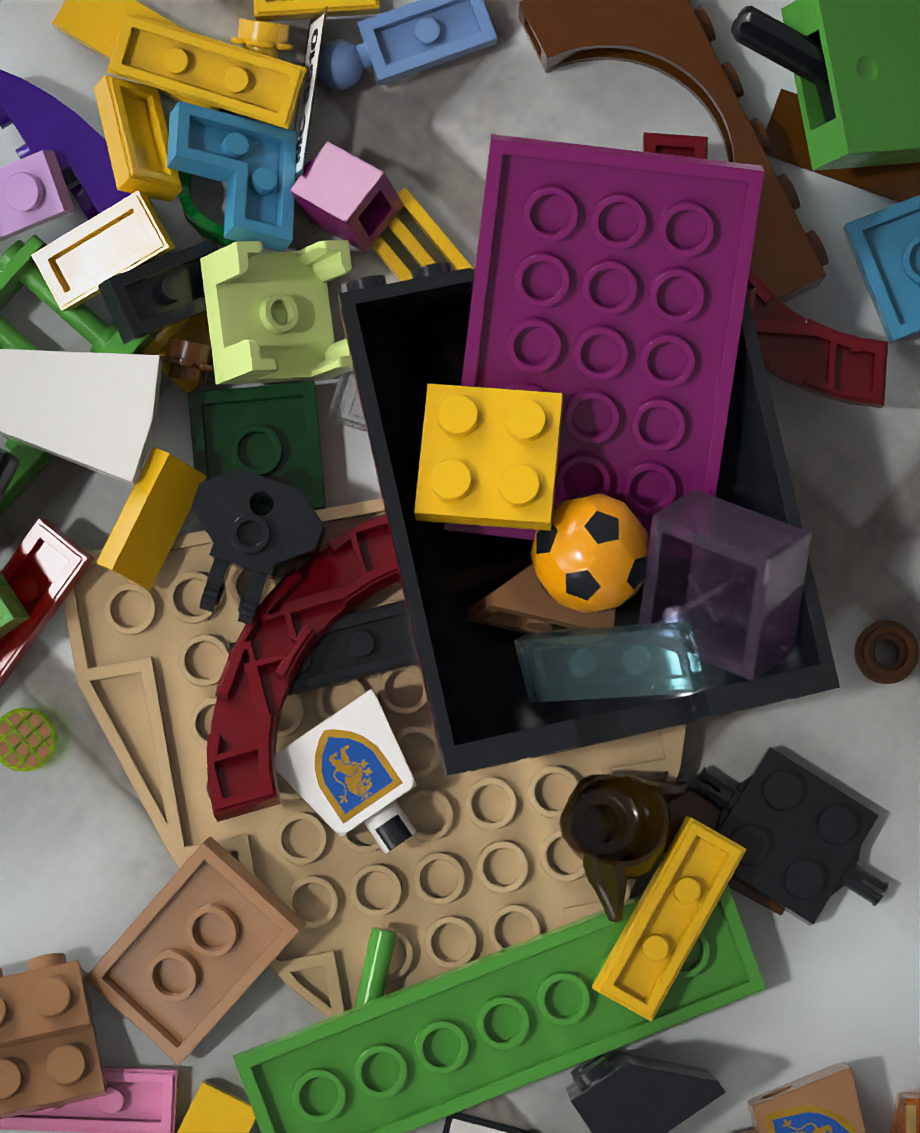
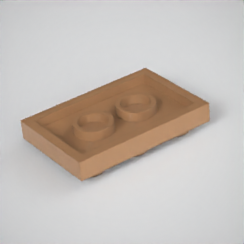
M210 836L196 849L84 979L176 1064L180 1065L306 923Z

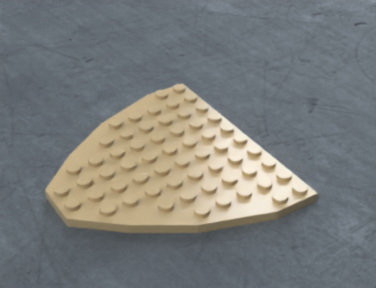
M382 498L315 510L326 529L319 552L327 548V543L338 535L370 519L384 515L385 509ZM206 530L177 536L150 591L97 564L103 549L88 552L94 557V560L63 601L78 686L174 863L181 868L196 849L211 836L306 923L269 966L289 988L327 1018L355 1007L372 927L397 932L384 991L385 996L603 910L604 908L595 890L587 879L583 861L573 853L561 834L559 826L560 816L569 796L582 778L592 774L631 775L662 781H676L679 774L686 724L532 759L529 757L500 766L445 776L420 665L416 664L288 696L283 706L276 744V753H278L372 689L380 701L417 783L416 787L396 800L416 829V834L386 854L364 822L340 837L277 771L276 778L281 804L217 822L213 815L208 787V734L211 731V721L217 700L215 695L217 685L230 654L229 643L237 641L246 625L238 621V607L244 592L247 591L253 573L231 566L225 583L226 589L223 599L215 609V612L212 613L199 607L214 559L209 555L213 541ZM312 557L279 568L276 580L269 579L262 601L293 568L298 570ZM401 581L372 594L346 614L405 600ZM637 878L627 880L624 901L629 899Z

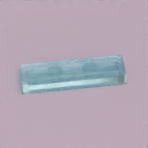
M691 621L526 633L514 640L529 703L695 693L706 685Z

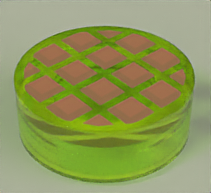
M24 707L11 710L0 718V762L15 771L27 772L43 767L53 758L58 747L59 735L54 721L45 712L36 708Z

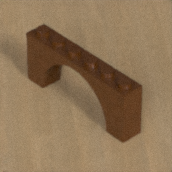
M522 0L519 2L518 18L545 73L578 62L592 60L624 61L658 71L687 89L702 104L715 123L724 143L728 162L761 165L764 169L750 264L751 271L775 294L774 297L782 303L821 284L826 277L823 266L829 264L827 253L814 230L805 233L794 211L800 208V201L790 179L786 174L776 176L766 154L772 152L769 137L758 118L755 117L748 120L738 98L744 96L741 81L730 62L727 61L720 64L710 44L716 40L715 31L702 6L693 9L689 0Z

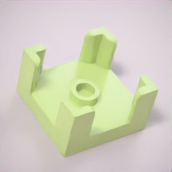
M348 240L319 241L296 252H261L263 249L262 241H239L200 258L216 385L329 380L353 371L347 340L344 339L336 343L334 340L327 282L351 272L352 264Z

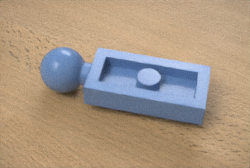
M418 0L357 22L363 41L361 44L354 45L345 40H332L322 45L317 78L329 89L345 90L351 88L359 81L364 69L372 67L379 86L497 45V36L483 0Z

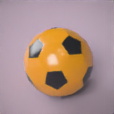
M600 493L578 494L556 505L553 508L551 531L536 530L531 550L535 573L543 590L560 605L581 613L606 612L621 606L634 596L648 574L652 555L648 533L640 516L624 502Z

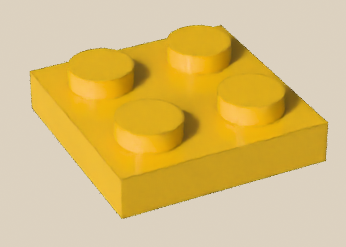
M428 384L414 509L416 521L551 531L563 394Z

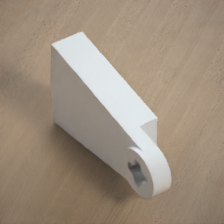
M0 349V435L134 486L140 475L156 426L163 361L160 355Z

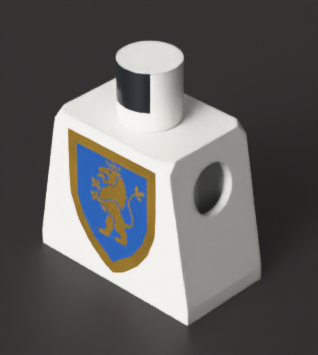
M372 689L276 753V771L340 837L364 822L386 854L417 833L396 801L416 787L417 783L380 701Z

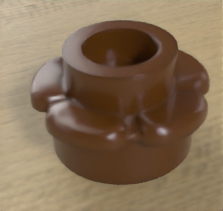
M169 338L166 356H160L163 363L170 364L168 377L206 384L208 372L214 373L211 345Z

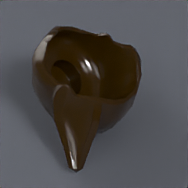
M592 774L582 778L569 796L560 816L559 826L561 834L573 853L583 861L587 879L595 890L609 921L618 923L622 920L627 880L639 878L649 873L663 855L672 827L671 811L668 804L690 791L689 784L686 781L651 780L631 775Z

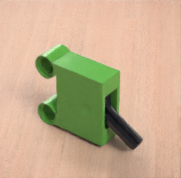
M796 0L781 9L784 23L753 6H746L740 11L731 26V33L734 35L736 42L794 73L812 171L920 162V0Z

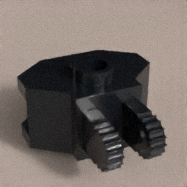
M236 469L199 483L191 508L213 541L209 555L214 559L200 601V609L212 613L215 612V609L223 599L226 589L225 583L231 566L253 573L247 591L244 592L238 607V621L247 625L249 623L252 624L264 597L269 579L276 580L279 568L313 557L319 553L326 529L301 489L242 469ZM262 498L272 499L274 506L270 513L264 516L254 513V506L258 500Z

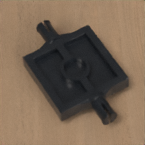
M771 747L766 749L750 777L737 785L736 788L709 772L705 767L700 771L690 791H694L722 809L716 832L747 849L732 875L734 879L809 926L814 925L830 896L843 886L869 901L873 906H876L882 899L883 895L881 893L886 892L889 883L884 882L857 865L861 845L877 820L878 814Z

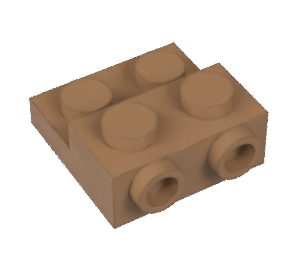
M50 953L28 960L29 971L3 977V971L0 968V1120L108 1095L87 983L84 979V969L78 960L67 962L64 953Z

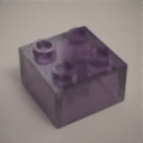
M694 489L652 517L637 635L754 681L793 652L812 533Z

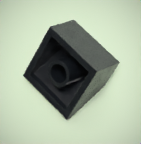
M622 1052L616 1053L609 1059H607L605 1054L582 1062L570 1072L574 1083L566 1087L571 1103L592 1133H667L726 1093L708 1069Z

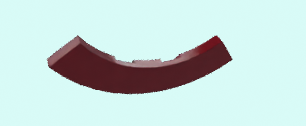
M644 132L642 152L708 159V137ZM750 269L747 293L766 372L783 382L817 396L852 405L882 408L885 403L888 341L866 339L846 334L817 323L810 318H804L775 298V294Z
M386 514L370 519L338 535L327 543V548L313 556L298 570L293 568L259 605L253 623L246 624L228 656L215 693L217 700L211 721V731L208 734L207 741L208 787L213 815L217 822L281 804L276 778L277 732L284 703L302 663L321 637L349 610L372 594L400 581Z

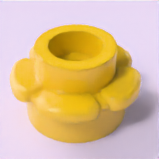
M239 19L238 36L231 37L233 44L243 45L245 49L277 59L280 57V50L290 51L293 48V45L287 44L289 25Z

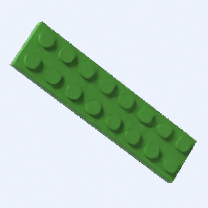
M727 884L652 1022L591 988L642 896L639 895L624 901L623 917L618 923L609 921L603 909L233 1055L261 1133H407L766 989L729 885Z

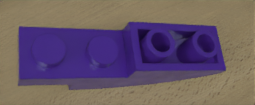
M0 69V126L2 129H5L14 124L25 142L24 145L15 150L20 159L41 150H54L66 186L76 180L80 182V184L71 188L70 191L88 220L132 195V193L117 190L106 140L77 113L49 93L20 77Z

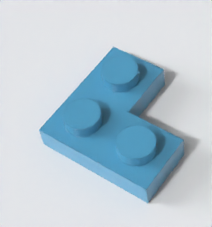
M178 101L170 112L167 168L226 183L224 238L238 242L262 241L263 248L284 252L293 241L294 197L289 190L295 184L297 131Z

